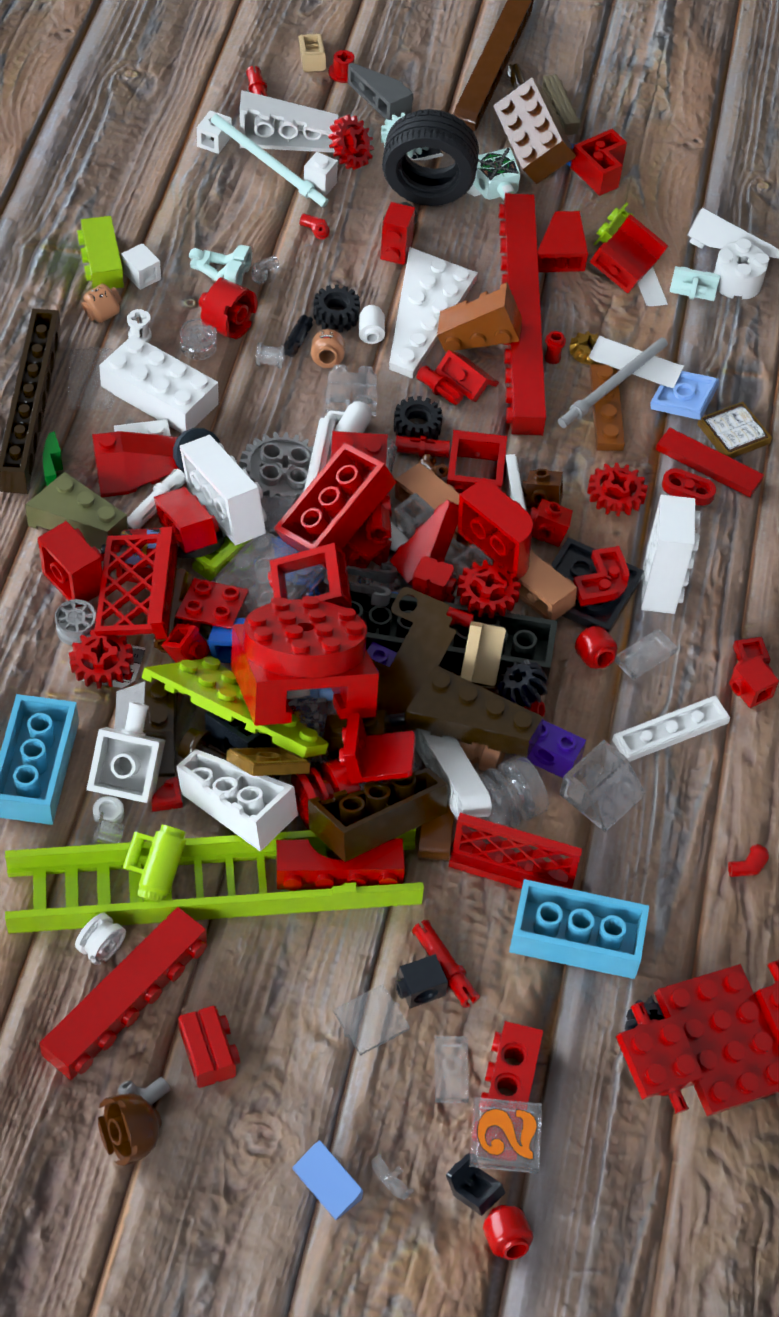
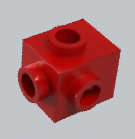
M542 498L538 507H532L529 513L533 522L532 537L559 547L569 529L573 510Z

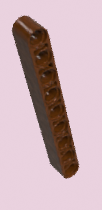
M507 0L456 105L453 115L463 120L472 131H476L529 20L534 0Z

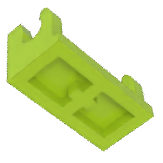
M225 537L221 548L211 554L195 558L197 561L192 563V569L207 580L218 583L253 553V539L235 546L228 537Z

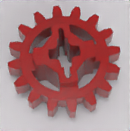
M350 114L334 120V125L330 126L333 133L329 134L328 137L333 143L329 147L334 148L333 156L339 157L340 165L345 163L346 169L352 168L356 170L368 165V160L373 158L370 151L374 150V147L370 145L373 137L368 136L367 133L370 129L363 127L364 121H358L357 116L351 117Z
M615 462L613 468L608 464H604L603 470L595 469V474L590 475L587 494H590V502H597V510L604 507L606 509L605 514L607 515L611 511H615L616 516L620 517L621 512L624 511L629 516L632 509L639 511L640 505L645 503L648 485L644 484L645 477H638L639 470L636 469L631 472L629 471V465L626 464L624 468H620L619 464Z
M483 560L482 566L473 562L471 569L465 567L463 574L459 575L456 594L461 596L460 604H469L468 612L478 610V617L488 613L490 618H494L495 612L505 616L506 609L512 611L519 599L520 582H515L516 573L508 574L509 567L499 568L498 561H495L493 566L489 565L487 560Z
M90 630V637L87 638L84 635H80L81 643L73 642V651L69 652L71 672L75 673L77 681L84 679L85 686L89 687L94 682L97 689H101L102 683H107L109 687H113V680L116 679L119 682H123V673H131L130 665H134L132 645L128 644L126 636L120 638L118 635L96 636L94 630Z

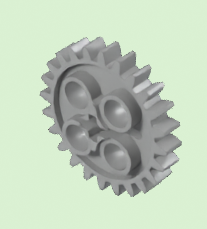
M274 432L273 438L263 434L262 441L255 437L253 445L247 444L246 451H242L239 467L246 469L253 482H258L263 492V498L260 500L268 499V506L278 502L280 509L283 508L284 503H288L291 508L304 492L313 446L308 447V439L300 442L298 441L299 435L297 434L291 439L288 432H285L283 437H279L277 432Z

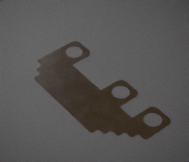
M404 587L399 591L391 611L393 614L413 622L390 667L372 660L375 667L379 670L376 711L386 710L387 715L406 713L408 706L434 665L439 666L456 634V630L449 626L452 618L446 615L449 604L409 587ZM413 595L417 599V607L409 613L401 611L399 602L402 597Z

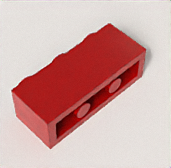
M186 487L154 496L159 522L163 527H173L178 545L185 553L218 543L216 532L219 531V526L215 516L210 515L206 506L201 505L197 496L192 495Z

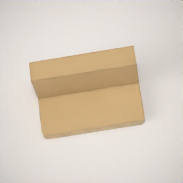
M471 621L460 677L470 682L494 686L496 684L506 633L504 627Z

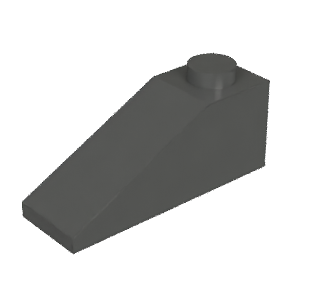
M354 63L348 64L347 83L382 117L392 121V115L401 117V113L407 115L412 112L413 93L399 80Z

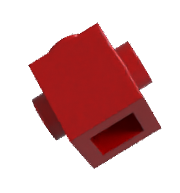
M756 656L750 660H741L734 666L729 684L733 692L740 696L751 709L774 696L779 680L774 675L771 667L765 664L759 656Z

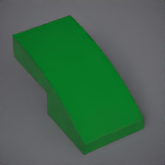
M55 431L49 432L43 449V470L46 487L57 478L55 471L63 470L61 450Z

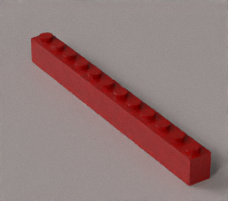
M505 193L504 204L499 203L498 218L503 219L499 223V236H503L500 239V253L504 254V256H501L500 271H505V274L501 276V285L506 282L508 283L522 316L520 341L503 344L508 345V348L504 350V364L509 366V368H505V384H509V387H506L505 403H510V407H507L506 423H511V434L543 436L546 406L534 194Z

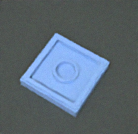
M682 371L674 388L660 384L650 402L651 409L701 420L719 386V378Z

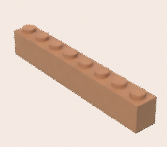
M420 462L395 478L397 482L395 484V498L425 522L434 514L435 509L446 500L459 505V493L456 492L454 487L446 484L437 477L434 471L427 469ZM457 524L451 543L479 566H482L483 560H487L488 564L493 566L494 562L457 533ZM531 549L528 571L522 578L515 581L520 582L519 598L544 619L556 620L575 606L577 587L570 579L562 576L550 563L543 561Z

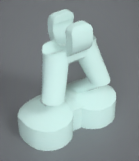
M239 245L229 255L193 248L189 253V258L192 259L190 267L201 271L214 281L224 276L225 279L242 285L244 274L251 267L252 247ZM215 263L226 266L218 272L209 264Z

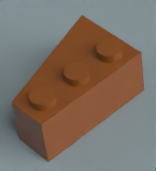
M508 283L500 285L499 290L490 294L487 291L481 293L480 297L474 301L468 302L465 300L440 311L437 336L445 352L448 350L457 351L520 341L522 316Z

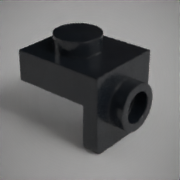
M470 1153L455 1163L446 1174L454 1197L481 1216L506 1193L503 1184L481 1170L475 1156Z

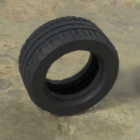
M434 109L418 110L398 119L387 135L382 160L384 177L396 193L410 202L426 206H439L451 203L465 195L475 181L479 154L478 141L471 128L463 120L451 113ZM416 148H435L449 154L455 162L445 168H427L411 161L406 153Z

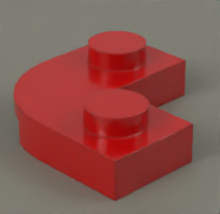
M620 546L592 550L591 559L597 573L573 578V583L577 587L576 595L580 606L612 601L619 598L625 592L629 580V569Z

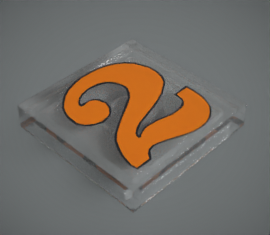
M474 1097L469 1167L539 1173L542 1103Z

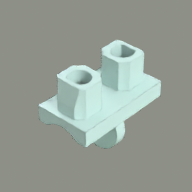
M675 266L669 292L689 296V299L692 300L695 297L714 301L720 275Z

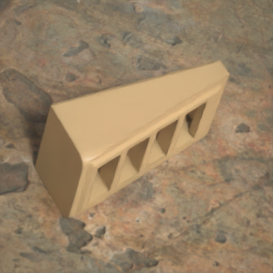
M307 34L298 36L303 71H324L326 69V55L322 35Z

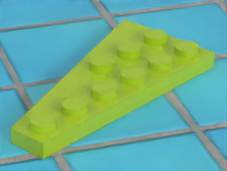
M207 656L198 660H182L177 663L144 667L142 679L149 682L157 679L165 683V690L173 694L177 692L191 696V703L229 722L236 718L246 723V730L254 734L257 732L272 736V743L302 758L326 754L329 743L318 736L315 730L299 722L298 718L292 715V723L255 726L233 671L224 667L214 657Z

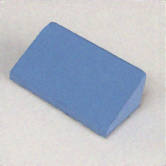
M320 1140L292 1167L293 1171L335 1220L339 1219L363 1198L362 1188Z

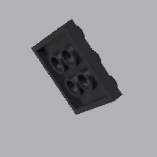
M568 537L551 565L562 576L573 582L574 577L597 573L591 559L592 550L596 549ZM626 563L629 569V580L625 592L619 598L608 602L580 606L576 595L575 606L562 616L587 628L593 626L603 627L610 634L642 580L644 570Z

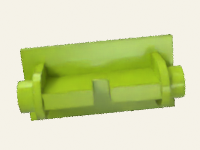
M626 202L621 209L616 207L607 217L610 221L609 224L605 221L598 229L596 234L599 237L593 245H596L599 241L606 243L630 214L634 217L632 213L625 210L629 203Z

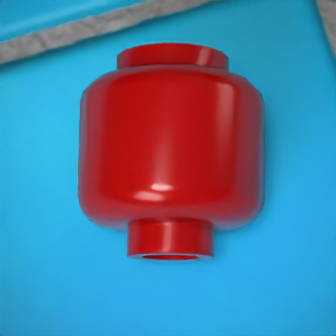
M589 627L583 630L575 641L576 653L589 668H606L615 660L618 650L617 643L603 627Z
M499 1205L490 1211V1214L483 1223V1231L492 1253L497 1257L505 1258L506 1260H516L529 1251V1246L532 1244L534 1236L527 1218L520 1208Z

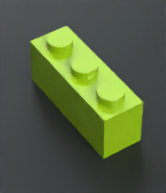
M111 216L81 219L82 230H77L79 246L84 245V248H81L82 262L88 263L87 266H84L86 281H91L92 288L100 284H105L110 289L113 287L115 289L124 288L123 270Z

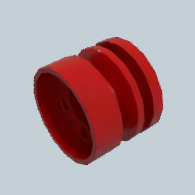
M339 757L324 762L321 765L322 777L314 767H310L309 773L306 775H291L297 810L308 830H310L308 799L319 797L323 801L333 798V793L346 790L348 794L361 791L359 783L351 784L347 769L341 766Z

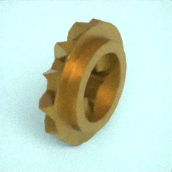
M589 331L585 334L578 332L575 338H571L569 351L575 360L587 365L601 364L589 358L591 349L587 346V344H591L594 347L599 337V332L595 335Z

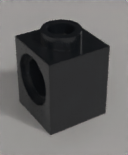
M436 954L399 967L398 980H395V986L399 997L406 999L409 1008L446 996L448 980Z

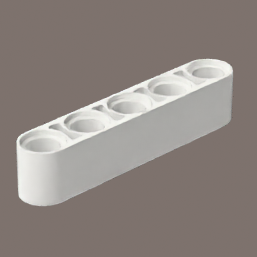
M416 728V731H413L416 737L415 748L425 766L448 783L447 804L455 818L458 820L460 813L477 818L489 817L492 810L489 792L457 739L443 735V737L430 735L429 731Z

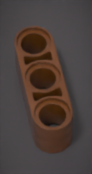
M448 804L447 813L421 826L418 858L449 862L454 814Z

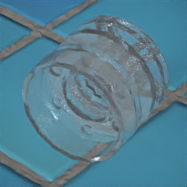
M518 754L501 762L497 769L489 768L484 773L478 774L489 792L492 804L490 816L483 817L482 819L515 828L521 824V819L529 821L548 811L549 801L545 785L536 768L526 757Z

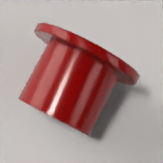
M340 50L334 54L333 64L328 70L329 76L333 80L341 83L348 82V64L354 63V54L347 50Z

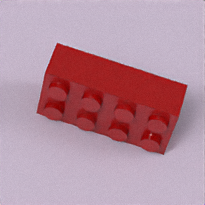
M344 442L274 529L286 546L296 552L331 543H336L342 550L397 482L385 463ZM326 563L319 564L320 566L327 569Z

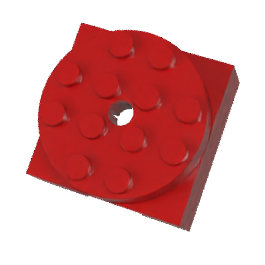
M305 596L302 599L296 600L275 598L272 600V603L258 607L249 613L244 624L232 625L231 668L255 726L292 723V711L287 702V691L331 688L334 693L333 706L340 719H347L348 714L360 713L361 718L376 717L379 673L366 650V624L356 614L354 609L320 601L314 596Z

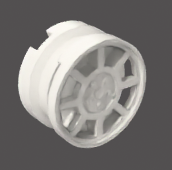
M100 913L93 917L81 930L77 937L75 948L84 955L88 954V959L95 965H100L101 959L106 962L119 949L124 941L126 930L118 923L113 924V919L106 913Z

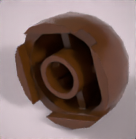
M125 1093L105 1098L99 1108L104 1106L105 1108L104 1115L98 1117V1126L107 1153L110 1155L115 1151L120 1159L115 1161V1163L122 1166L145 1158L156 1147L159 1129L162 1125L159 1112L140 1095Z

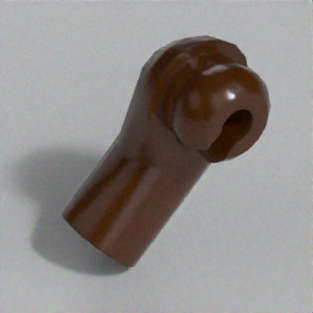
M424 454L422 459L418 461L427 469L434 471L439 478H443L448 474L446 465L439 464L434 466L436 459L435 457L433 459L430 458V454Z

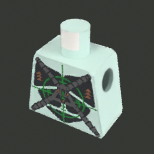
M511 148L478 155L473 185L483 197L488 200L501 197L504 201L505 193L516 194L519 189L520 171Z

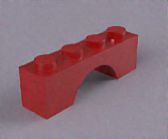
M394 838L347 862L327 858L319 854L311 846L309 840H276L277 889H287L290 891L299 889H331L332 886H342L344 883L356 882V887L403 884L405 870L403 838Z

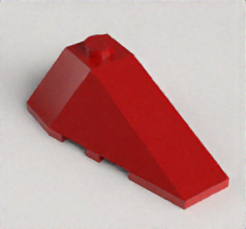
M124 431L92 434L101 497L131 494L137 491V487L149 482L152 485L159 483L160 478L169 475L174 469H179L173 458V447L178 437Z

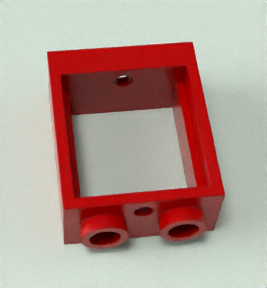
M453 430L447 484L453 486L456 492L460 494L483 479L455 475L458 456L497 461L496 480H487L502 490L507 436Z
M336 543L269 560L271 571L268 572V581L273 588L274 598H271V603L275 598L288 599L286 573L326 563L330 592L314 597H317L320 601L336 604L344 608L352 606L345 553Z

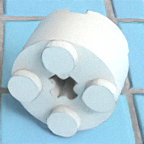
M739 239L735 243L724 246L719 251L714 270L715 274L720 275L717 291L729 298H734V295L742 296V299L755 297L761 291L769 256L760 248L752 245L747 239Z

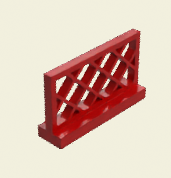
M161 527V532L158 534L107 536L94 629L96 636L154 634L156 640L168 637L178 552V541L173 527ZM156 543V548L148 555H145L140 550L146 544ZM114 545H127L129 547L119 557L113 553ZM136 553L142 559L130 568L125 561ZM146 565H150L153 568V572L145 579L137 574ZM118 566H121L126 572L114 580L110 573ZM131 577H134L139 583L130 591H126L121 585ZM146 588L151 594L140 603L134 596ZM117 589L123 596L111 604L107 600V596ZM130 600L136 607L124 616L118 609ZM142 612L148 617L147 624L134 625L131 622ZM113 613L121 619L113 626H104V620Z
M460 813L448 867L522 889L524 879L572 889L583 849ZM468 827L474 828L477 831L472 832ZM498 836L507 838L508 840L503 841ZM481 839H487L491 843L486 844ZM529 845L537 847L538 849L533 850ZM512 848H518L521 852L516 853ZM559 854L564 855V856H568V857H571V858L563 859ZM543 857H548L551 861L546 862Z

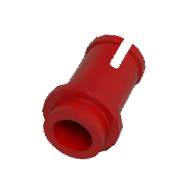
M552 331L545 339L547 348L544 358L549 364H557L561 360V352L566 344V338L560 331Z

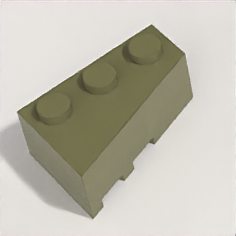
M66 472L62 473L25 504L28 526L33 528L40 526L51 530L67 521L74 529L78 528L82 532L86 542L91 547L95 546L100 550L102 545L106 544L107 536L121 535L123 530H128L127 514Z

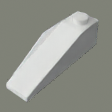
M704 208L699 210L687 234L691 238L689 242L703 249L704 245L710 248L722 249L724 246L735 243L739 239H747L770 258L779 259L778 248Z

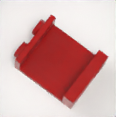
M630 214L617 232L599 247L589 262L628 294L659 260L668 248V245Z

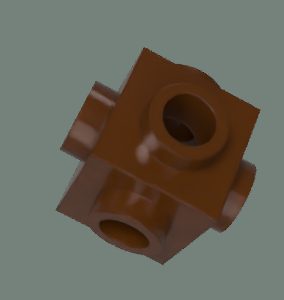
M547 469L530 470L528 479L523 480L522 483L523 496L526 497L527 508H537L542 498L561 505L563 498V472L549 471Z

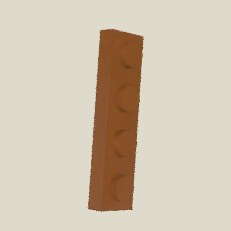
M591 364L589 371L591 393L615 375L617 369L605 364ZM618 385L593 405L596 449L598 451L624 450L625 441Z

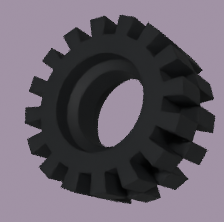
M331 285L326 286V291L321 288L319 294H315L313 318L318 326L322 324V329L325 330L329 327L331 330L338 329L340 333L343 332V328L348 331L351 330V325L353 327L357 325L360 314V300L358 294L355 295L353 289L348 291L347 286H343L340 289L339 285H335V288L332 289ZM330 307H341V308H344V309H343V310L336 311V310H331V309H329V308H330Z
M413 396L408 397V402L403 399L400 405L397 404L396 411L394 412V432L399 436L413 438L426 436V439L437 440L442 427L443 414L441 407L438 408V404L435 401L430 404V398H426L423 401L422 396H417V400H414ZM419 418L425 420L427 423L414 424L409 420Z

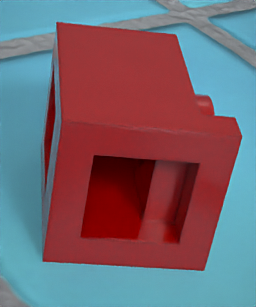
M177 624L161 645L175 663L182 660L203 659L210 652L208 643L199 634L198 631L200 629L196 625Z

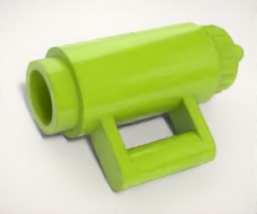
M162 824L160 831H156L154 837L134 832L123 869L142 874L139 881L138 897L143 898L144 902L155 901L159 903L161 900H165L166 896L170 893L186 844V840H184L185 831ZM144 842H152L144 869L136 867Z

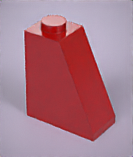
M555 211L537 251L538 273L585 271L588 250L580 211Z

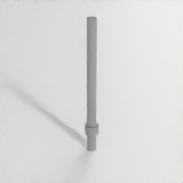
M663 337L658 339L586 398L576 401L570 406V410L558 419V424L565 428L575 419H581L589 412L590 407L668 345L667 340Z

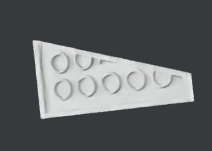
M409 247L389 370L413 379L439 339L437 331L440 311L463 302L477 281L478 272Z

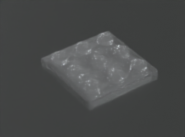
M266 531V534L251 539L211 582L249 589V593L239 614L246 618L253 610L271 603V598H274L273 588L268 581V572L271 571L269 560L295 554L299 551ZM319 564L286 573L288 600L302 599L307 596L324 578L326 573L325 567Z

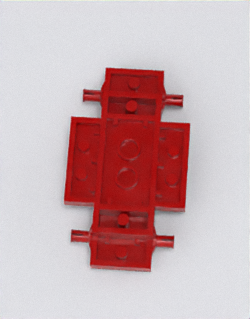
M779 960L767 965L775 983L759 989L755 993L741 964L659 988L654 992V995L665 1019L650 1020L644 1002L636 1003L630 1007L638 1025L634 1029L619 1033L616 1039L642 1100L656 1095L669 1096L675 1114H679L689 1109L681 1090L694 1085L708 1117L779 1093Z

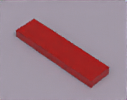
M670 427L656 445L655 450L750 498L764 478V474Z

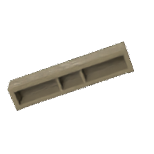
M557 74L543 76L542 89L546 92L566 135L578 134V128L581 125L580 119L576 116V110L572 108L571 100L567 97V91L563 88L562 80H559Z

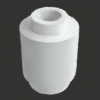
M375 305L364 307L359 314V337L365 343H379L385 337V315L381 308Z

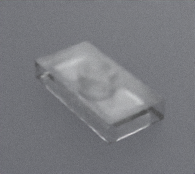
M658 628L618 653L614 661L632 680H635L675 654L678 647Z
M468 1036L434 1037L435 1102L468 1103L469 1101Z

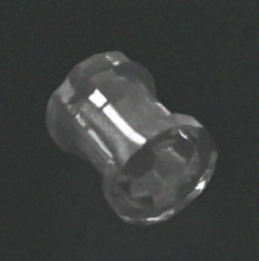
M258 342L256 366H261V364L277 365L279 369H282L285 345L274 347L265 346L263 342Z

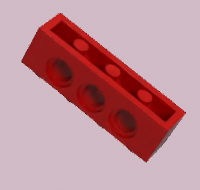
M504 1021L502 1033L495 1031L491 1051L498 1053L496 1062L489 1061L485 1081L491 1082L489 1093L482 1092L478 1112L484 1113L495 1108L506 1111L513 1122L516 1137L520 1144L523 1122L521 1118L515 1117L516 1109L527 1111L543 1030ZM515 1058L520 1064L510 1065L505 1059ZM508 1088L512 1090L514 1094L511 1096H505L501 1094L498 1089ZM475 1122L471 1143L477 1144L475 1156L515 1166L518 1154L510 1146L503 1131L497 1126L488 1129L486 1140L489 1145H491L493 1138H499L505 1144V1150L501 1155H490L483 1150L478 1142V1123Z

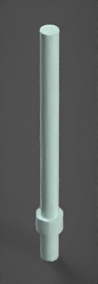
M218 114L212 117L211 122L297 187L299 189L298 192L305 198L310 197L323 208L327 205L329 200L315 190V186L308 180H302Z

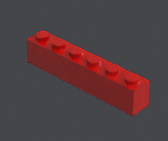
M177 907L39 1042L42 1056L70 1080L78 1073H85L92 1065L93 1058L101 1050L109 1049L115 1042L117 1034L125 1026L130 1027L138 1019L140 1011L148 1003L153 1004L162 994L163 988L170 981H176L184 972L185 966L192 959H198L207 948L206 929Z

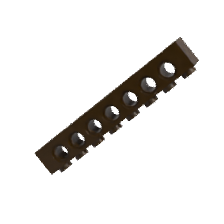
M32 308L0 451V492L28 494L61 336L59 310Z

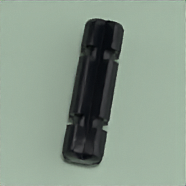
M304 314L298 319L297 324H295L287 338L288 340L282 346V353L285 356L294 357L298 352V348L301 347L308 334L307 332L313 326L311 316L307 317Z

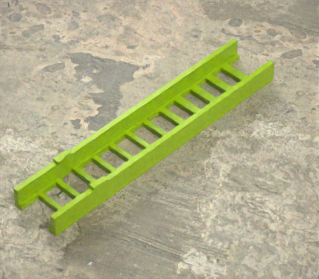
M416 828L396 837L403 838V850L415 849ZM311 830L280 832L262 851H259L238 835L185 838L186 844L179 865L194 864L196 898L172 900L171 887L170 893L166 896L165 900H161L159 903L155 901L143 902V898L138 897L139 881L142 874L129 871L130 903L111 904L110 870L123 869L131 842L5 851L8 877L33 876V910L5 911L8 934L84 928L93 917L100 913H106L113 919V924L118 923L122 926L161 923L177 907L194 920L416 905L422 904L424 893L423 882L356 887V882L344 883L342 886H332L331 889L267 893L265 860L276 859V840H309L311 846L325 857H327L326 851H333ZM144 842L136 867L144 868L152 842ZM257 860L259 894L236 895L233 862ZM225 862L228 896L204 897L202 864ZM97 871L98 905L79 906L78 872ZM65 873L66 907L47 908V874Z

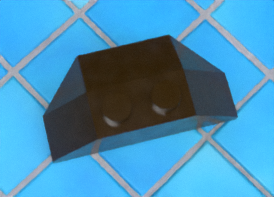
M141 677L116 691L114 729H125L130 702L148 705L149 709L147 710L143 733H146L145 736L166 740L158 777L175 776L178 692L173 694L165 690V683L157 679L149 682Z

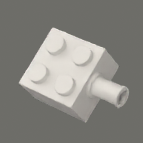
M134 702L129 703L125 729L117 730L108 727L99 729L87 785L88 791L144 803L152 801L166 740L145 736L146 733H143L147 710L149 709L148 705Z

